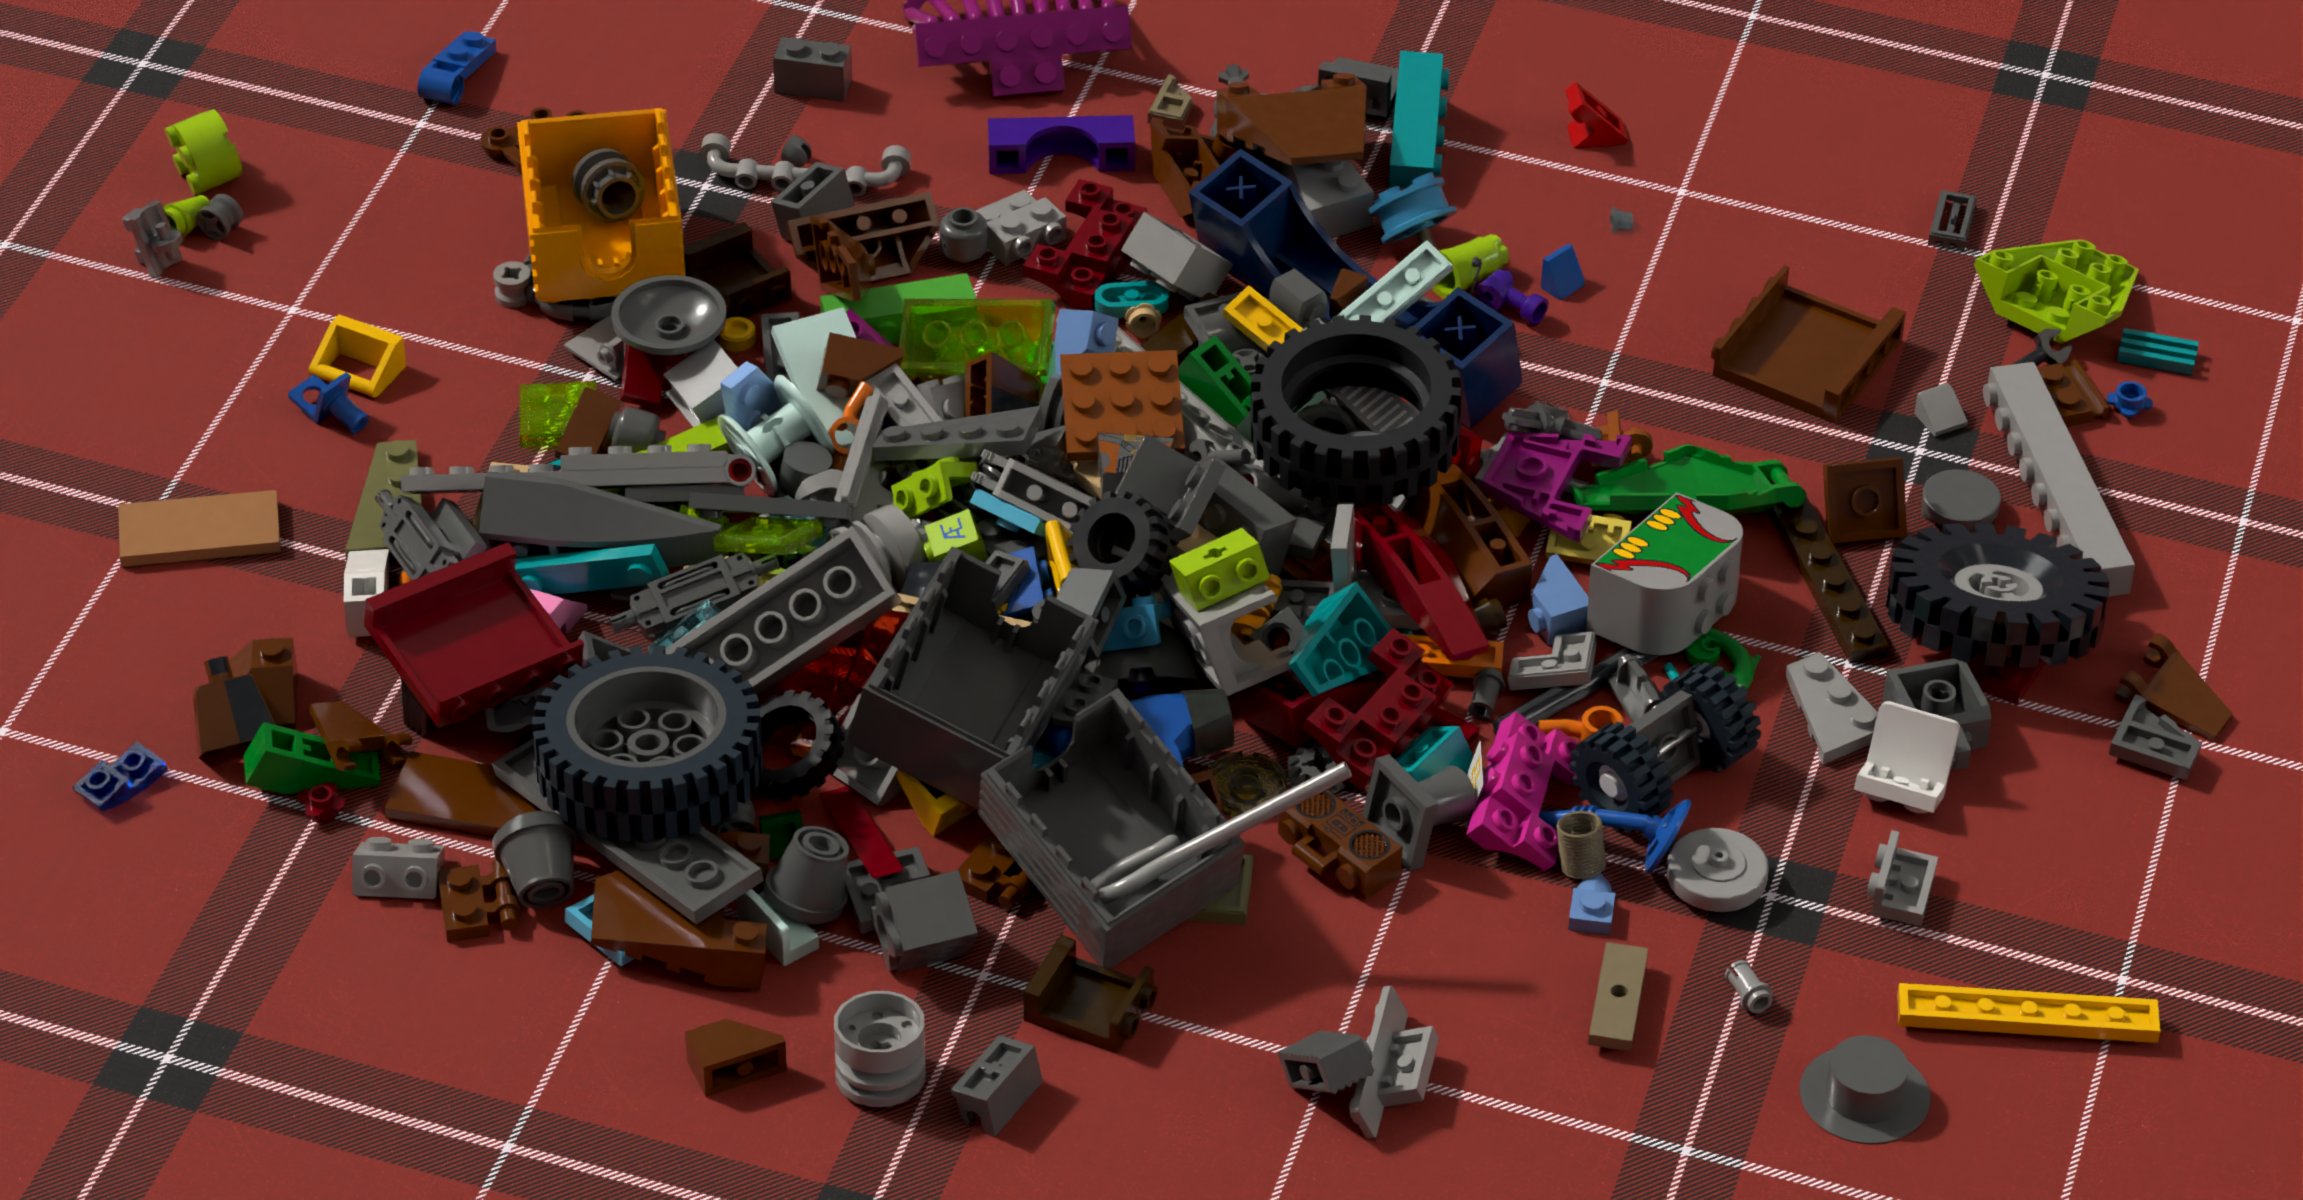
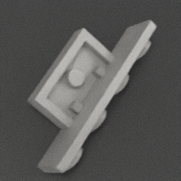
M1392 985L1385 986L1382 989L1379 1004L1375 1007V1019L1371 1034L1367 1037L1366 1041L1372 1051L1373 1075L1366 1076L1365 1080L1359 1079L1354 1097L1350 1100L1349 1104L1353 1122L1359 1125L1367 1139L1377 1136L1384 1107L1424 1100L1439 1041V1036L1433 1026L1404 1030L1408 1011Z

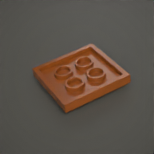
M1177 350L1060 354L1067 461L1098 460L1099 433L1174 437L1173 449L1185 456Z

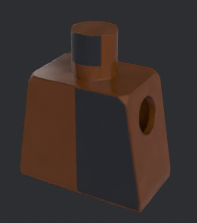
M990 352L965 363V417L1039 406L1040 402L1036 401L1037 381L1034 376L1000 355Z
M228 656L205 661L204 666L209 684L195 687L193 691L199 759L248 747L263 722L276 725L253 675L246 674L233 677Z

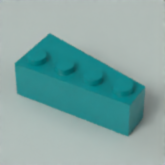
M1400 51L1389 187L1399 186V188L1406 189L1413 184L1412 181L1430 172H1433L1434 176H1441L1442 154H1436V147H1443L1445 126L1438 124L1439 119H1446L1447 97H1441V90L1448 91L1450 69L1443 68V54Z

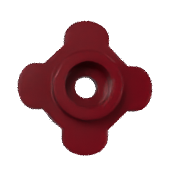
M331 782L316 785L310 790L304 789L298 793L299 803L305 805L306 816L314 822H329L336 818L339 812L345 808V800L337 795V785Z

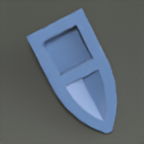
M1602 873L1583 879L1577 888H1573L1568 930L1610 935L1615 893L1612 892L1609 882Z

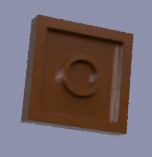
M1894 457L1823 464L1826 532L1833 544L1907 537L1904 465L1902 458Z

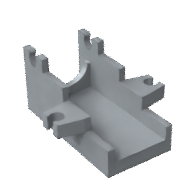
M1173 571L1170 576L1165 574L1161 580L1164 584L1160 587L1164 602L1170 601L1172 613L1170 619L1174 630L1187 644L1195 664L1217 689H1224L1226 695L1230 696L1291 669L1289 663L1293 654L1290 653L1286 645L1270 652L1259 639L1243 645L1233 633L1230 634L1232 624L1236 618L1277 601L1275 593L1272 590H1268L1264 582L1196 611L1181 596Z

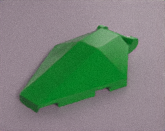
M1684 444L1663 451L1664 461L1647 465V460L1642 458L1623 464L1620 470L1611 468L1594 474V484L1578 488L1573 484L1569 485L1570 498L1575 505L1592 508V511L1642 515L1653 513L1676 492L1729 513L1733 517L1772 511L1774 505L1780 502H1784L1789 507H1797L1803 504L1806 498L1805 490L1799 483L1792 482L1788 477L1787 468L1779 460L1761 462L1731 461L1729 455H1719L1715 451L1691 444Z

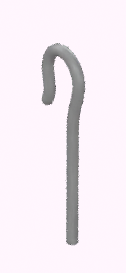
M1344 761L1180 845L1178 836L1168 835L1153 845L1109 866L1090 882L1098 890V898L1103 905L1112 903L1143 887L1176 866L1352 777L1351 771Z

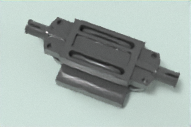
M387 489L380 490L377 493L379 496H375L376 502L383 509L384 513L379 525L385 533L382 540L411 580L482 553L487 548V544L454 501L442 498L433 513H431L422 506L417 505L412 498L399 495L394 499L391 492Z
M743 552L726 559L721 554L647 583L646 586H643L644 591L630 596L631 609L615 616H610L609 622L614 633L637 624L646 640L660 642L704 606L709 604L720 613L757 589L759 576L780 569L778 560L774 553L753 562Z

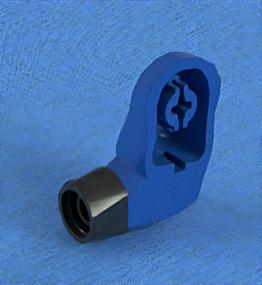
M1224 689L1183 690L1179 694L1148 695L1129 701L1182 767H1184L1183 761L1188 757L1196 759L1231 748L1234 745L1232 713Z

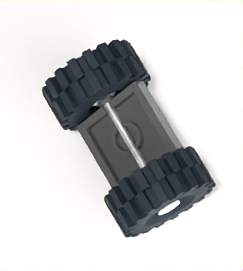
M1705 662L1702 665L1699 663L1666 684L1659 694V698L1662 701L1628 726L1624 727L1622 722H1616L1615 724L1611 722L1575 746L1576 749L1570 755L1574 761L1569 763L1570 771L1576 773L1572 777L1574 786H1580L1582 792L1578 795L1582 802L1587 799L1590 805H1598L1601 809L1644 814L1653 817L1654 814L1658 816L1671 805L1669 801L1673 798L1674 792L1669 787L1700 764L1702 770L1709 771L1712 769L1713 772H1719L1748 754L1758 745L1756 740L1761 738V731L1756 728L1761 724L1760 716L1753 714V711L1757 709L1754 701L1748 702L1745 697L1748 694L1744 686L1739 688L1735 684L1737 678L1732 674L1725 676L1724 668L1718 665L1713 668L1711 663ZM1613 827V830L1618 832L1623 830L1622 828ZM1624 829L1625 833H1631L1634 831L1630 829Z

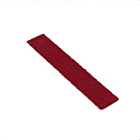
M850 786L819 794L872 878L875 879L904 870Z

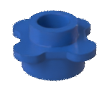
M2122 382L2117 386L2116 393L2112 392L2107 395V403L2116 406L2121 415L2128 418L2135 417L2142 410H2150L2153 406L2152 399L2146 397V388L2137 382Z

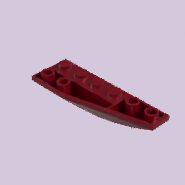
M1379 501L1366 502V508H1354L1358 561L1453 662L1468 660L1473 656L1490 652L1489 642L1454 562L1439 544L1414 519L1391 504L1381 506Z

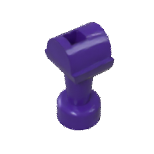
M1496 270L1476 287V296L1479 301L1495 311L1504 305L1520 311L1521 319L1532 326H1536L1541 322L1548 309L1549 303L1546 298L1538 294H1532L1527 297L1513 287L1512 274L1508 270Z

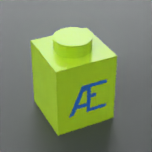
M969 509L924 526L929 542L924 543L923 547L929 562L943 561L952 546L980 561H985L989 558L980 530Z

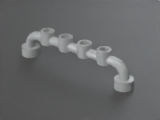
M718 133L706 135L703 138L700 150L701 157L708 163L713 172L720 176L735 178L736 185L746 190L754 188L758 179L771 180L772 187L782 192L809 169L795 167L788 161H779L775 166L759 165L755 160L748 158L740 160L739 163H728L726 161L729 158L731 142L726 136ZM899 145L887 147L882 155V172H867L861 166H851L845 173L852 196H862L866 191V187H884L892 184L899 176L907 174L910 170L912 159L910 151Z

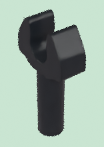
M2045 329L2034 337L2035 350L2013 364L2034 362L2036 367L2043 362L2050 365L2063 364L2068 359L2072 346L2068 345L2060 351L2052 350L2049 342L2057 337L2061 330Z

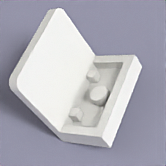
M1886 701L1882 703L1878 711L1867 762L1857 774L1854 790L1864 792L1867 798L1874 801L1884 802L1891 800L1904 804V807L1912 812L1934 813L1944 798L1960 732L1959 723L1953 719L1894 702Z

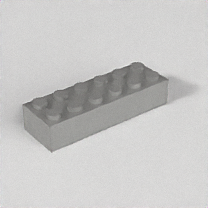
M851 526L665 648L666 654H674L676 648L680 647L688 649L689 658H694L698 651L708 654L709 665L720 659L727 663V672L733 669L739 671L742 674V682L748 680L753 687V694H757V697H759L903 601L861 536Z

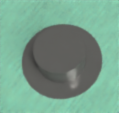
M1854 1036L1842 1041L1834 1049L1815 1058L1805 1069L1800 1081L1801 1101L1810 1117L1828 1132L1851 1141L1880 1143L1901 1138L1914 1131L1923 1122L1930 1107V1092L1922 1074L1907 1060L1905 1054L1898 1046L1876 1036Z

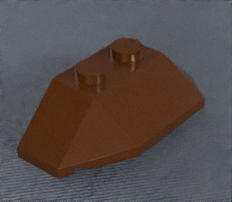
M930 191L817 214L827 218L867 248L868 254L873 255L876 273L875 276H871L872 283L911 275L940 226ZM810 216L788 220L787 226L796 258L818 274Z

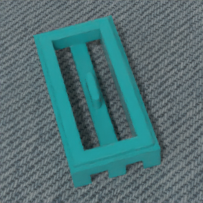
M2124 328L2117 361L2192 375L2199 342Z

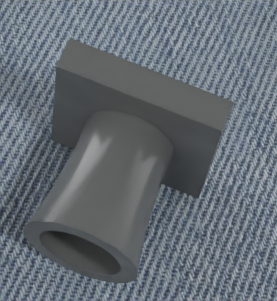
M1388 754L1376 758L1362 816L1403 847L1402 865L1410 872L1423 867L1432 828L1447 823L1469 821L1473 810L1476 808V795L1469 777L1459 767L1448 766L1433 776L1417 782Z

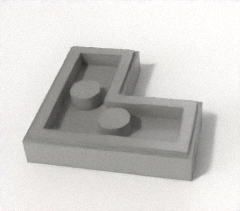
M1595 632L1559 634L1555 636L1552 654L1513 658L1508 674L1510 691L1590 684L1597 647Z

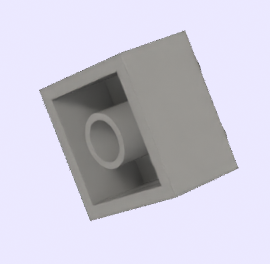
M1143 212L1121 251L1133 258L1130 263L1131 266L1148 276L1152 275L1157 279L1156 282L1174 293L1177 292L1193 302L1196 297L1202 298L1208 292L1215 295L1233 266L1231 262L1182 230L1146 212Z

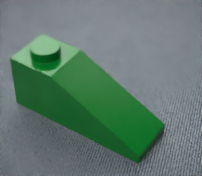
M1216 335L1193 350L1178 367L1179 380L1233 426L1238 427L1251 411V376Z
M263 722L244 754L246 785L281 794L299 793L301 790H310L312 787L326 782L336 784L338 790L378 786L381 781L378 752L371 750L349 753L350 759L357 764V769L341 771L333 764L322 737Z

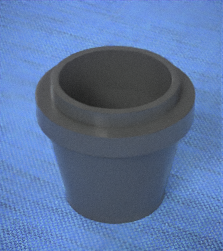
M533 811L510 819L497 831L492 840L495 858L500 864H503L518 896V900L523 906L529 908L552 907L566 901L574 893V849L577 845L578 837L572 821L566 822L555 812Z
M817 826L802 827L794 833L778 864L768 871L763 885L765 898L779 914L791 921L807 925L831 922L843 914L848 900L845 881L849 846L845 839L834 831Z

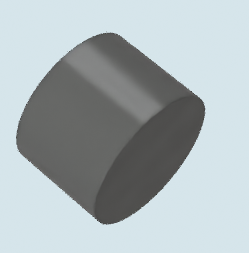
M798 441L788 445L784 451L779 474L781 488L787 494L795 497L802 481L812 475L831 469L832 456L830 452L820 444L810 441Z

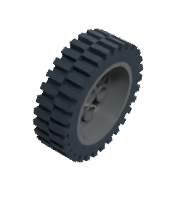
M642 646L630 647L631 655L621 656L619 649L608 651V660L603 662L597 655L586 659V669L575 664L568 668V679L559 675L552 681L553 689L545 688L541 694V702H537L535 705V717H532L537 783L539 784L542 797H547L548 806L553 811L559 809L560 817L566 822L576 818L577 828L583 831H587L593 825H596V834L598 836L608 838L611 831L615 830L618 831L619 840L631 841L633 833H642V841H655L654 833L665 832L667 840L678 838V829L686 828L691 835L701 831L700 822L704 820L711 827L720 823V811L728 816L733 815L738 811L737 801L745 804L751 798L750 789L756 790L759 784V775H762L763 771L759 700L757 694H753V687L749 681L742 682V674L736 669L727 672V663L720 659L709 665L708 654L698 651L694 658H689L688 649L680 647L676 648L674 654H666L665 646H654L653 653L642 654Z

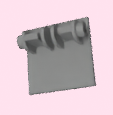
M611 315L564 344V348L614 381L622 378L626 343L615 333Z

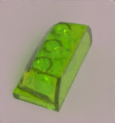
M904 299L899 348L905 349L900 368L906 375L939 377L965 375L966 362L994 352L1032 376H1048L1056 305L1053 299Z

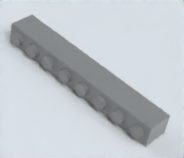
M2029 362L1990 367L1988 383L1983 386L1984 402L1986 406H1991L1995 414L1996 427L1999 431H2003L2007 439L2009 454L2015 456L2019 464L2020 476L2023 481L2028 482L2031 488L2033 503L2036 507H2040L2044 515L2046 530L2049 533L2052 532L2054 538L2058 539L2057 547L2071 544L2083 551V558H2093L2101 566L2100 573H2106L2110 582L2109 596L2130 594L2135 563L2035 363Z

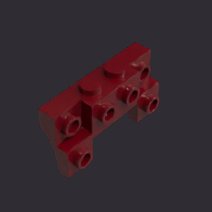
M1079 179L1065 200V211L1085 218L1084 222L1065 251L1037 244L1023 265V277L1033 279L1053 289L1073 308L1094 311L1095 291L1098 287L1111 283L1114 277H1120L1124 261L1128 257L1121 249L1143 212L1147 213V208L1113 199V187Z
M1394 628L1371 650L1367 659L1377 666L1389 679L1356 714H1353L1328 696L1306 719L1302 728L1327 750L1336 765L1344 761L1346 762L1352 774V777L1346 780L1360 790H1363L1370 783L1376 758L1388 754L1392 757L1394 755L1400 757L1414 740L1412 736L1416 732L1421 735L1428 729L1435 718L1433 713L1448 698L1454 685L1449 679L1421 661L1426 650Z

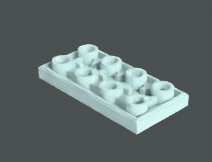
M844 307L772 326L771 335L791 382L815 410L827 431L837 419L843 417L845 406L850 397H832L826 392L816 390L829 333L856 338ZM883 422L882 425H893V424H892L891 422ZM848 430L835 431L837 443L845 449H850L854 435Z

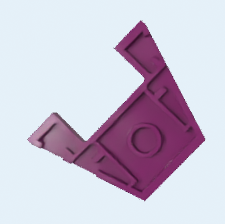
M1508 433L1482 479V492L1565 537L1581 542L1592 522V508L1559 501L1581 461L1620 470L1631 449V436L1617 435L1616 441H1602L1594 438L1593 434H1584L1582 440H1559V434Z

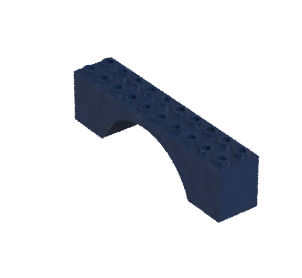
M1239 149L1188 192L1198 241L1231 262L1233 266L1230 272L1270 297L1273 280L1295 268L1326 293L1328 304L1327 313L1323 321L1324 323H1329L1332 320L1329 316L1330 296L1340 270L1342 271L1344 268L1367 275L1369 277L1368 289L1378 281L1357 265L1325 232L1303 201L1294 182L1242 149ZM1457 287L1440 302L1417 300L1395 319L1399 328L1407 330L1410 326L1421 330V338L1425 341L1431 337L1440 343V355L1448 352L1454 359V370L1458 369L1461 376V423L1470 429L1523 383L1515 323L1461 288Z

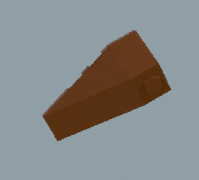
M819 215L810 216L820 290L851 301H861L872 287L871 276H875L876 273L873 255L868 254L867 248L827 218Z

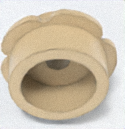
M1141 303L1128 309L1125 314V320L1127 321L1125 326L1137 338H1150L1159 329L1162 320L1161 313L1155 310L1152 304Z

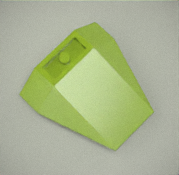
M2069 240L1992 250L1976 258L1974 264L1996 314L2037 333L2045 329H2060L2061 333L2053 339L2060 344L2100 328L2121 317L2139 271L2138 268L2129 265L2125 258L2115 254L2107 255L2096 250L2094 244L2085 240Z

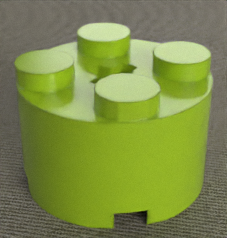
M215 109L204 111L164 128L168 142L177 151V154L172 155L174 165L181 176L187 173L186 180L193 195H198L229 182L243 173L234 143L230 144L225 134L229 131Z

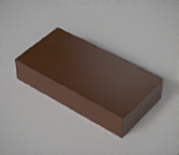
M585 386L555 450V457L560 458V455H568V448L592 447V454H599L607 437L613 415L619 411L621 400Z

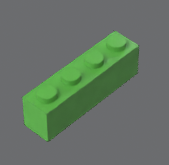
M967 273L870 288L861 301H851L833 294L820 296L821 313L844 307L845 312L851 309L891 344L978 330V301Z

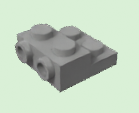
M1026 190L976 210L985 218L988 226L987 249L1005 266L1029 256L1037 244L1052 246L1066 240V215L1046 197L1035 200Z

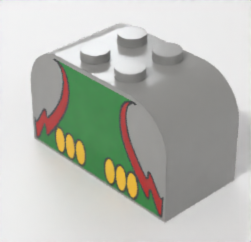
M1676 492L1591 564L1586 630L1595 632L1596 635L1644 654L1668 655L1687 648L1702 634H1706L1712 625L1723 615H1728L1737 601L1743 528L1740 522L1729 513Z

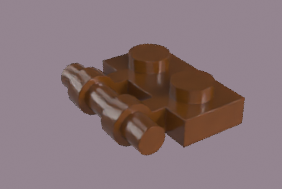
M992 831L957 869L959 870L966 894L985 903H988L997 893L1000 895L998 903L1008 910L1016 902L1024 901L1031 893L1033 882ZM1016 871L1021 872L1019 875H1013Z
M494 860L491 865L492 872L487 876H480L479 865L439 870L438 887L447 942L488 937V924L501 922L504 930H513L518 926L517 917L520 915L519 900L513 895L514 887L502 863L500 864L497 860ZM497 896L494 902L485 903L484 897Z

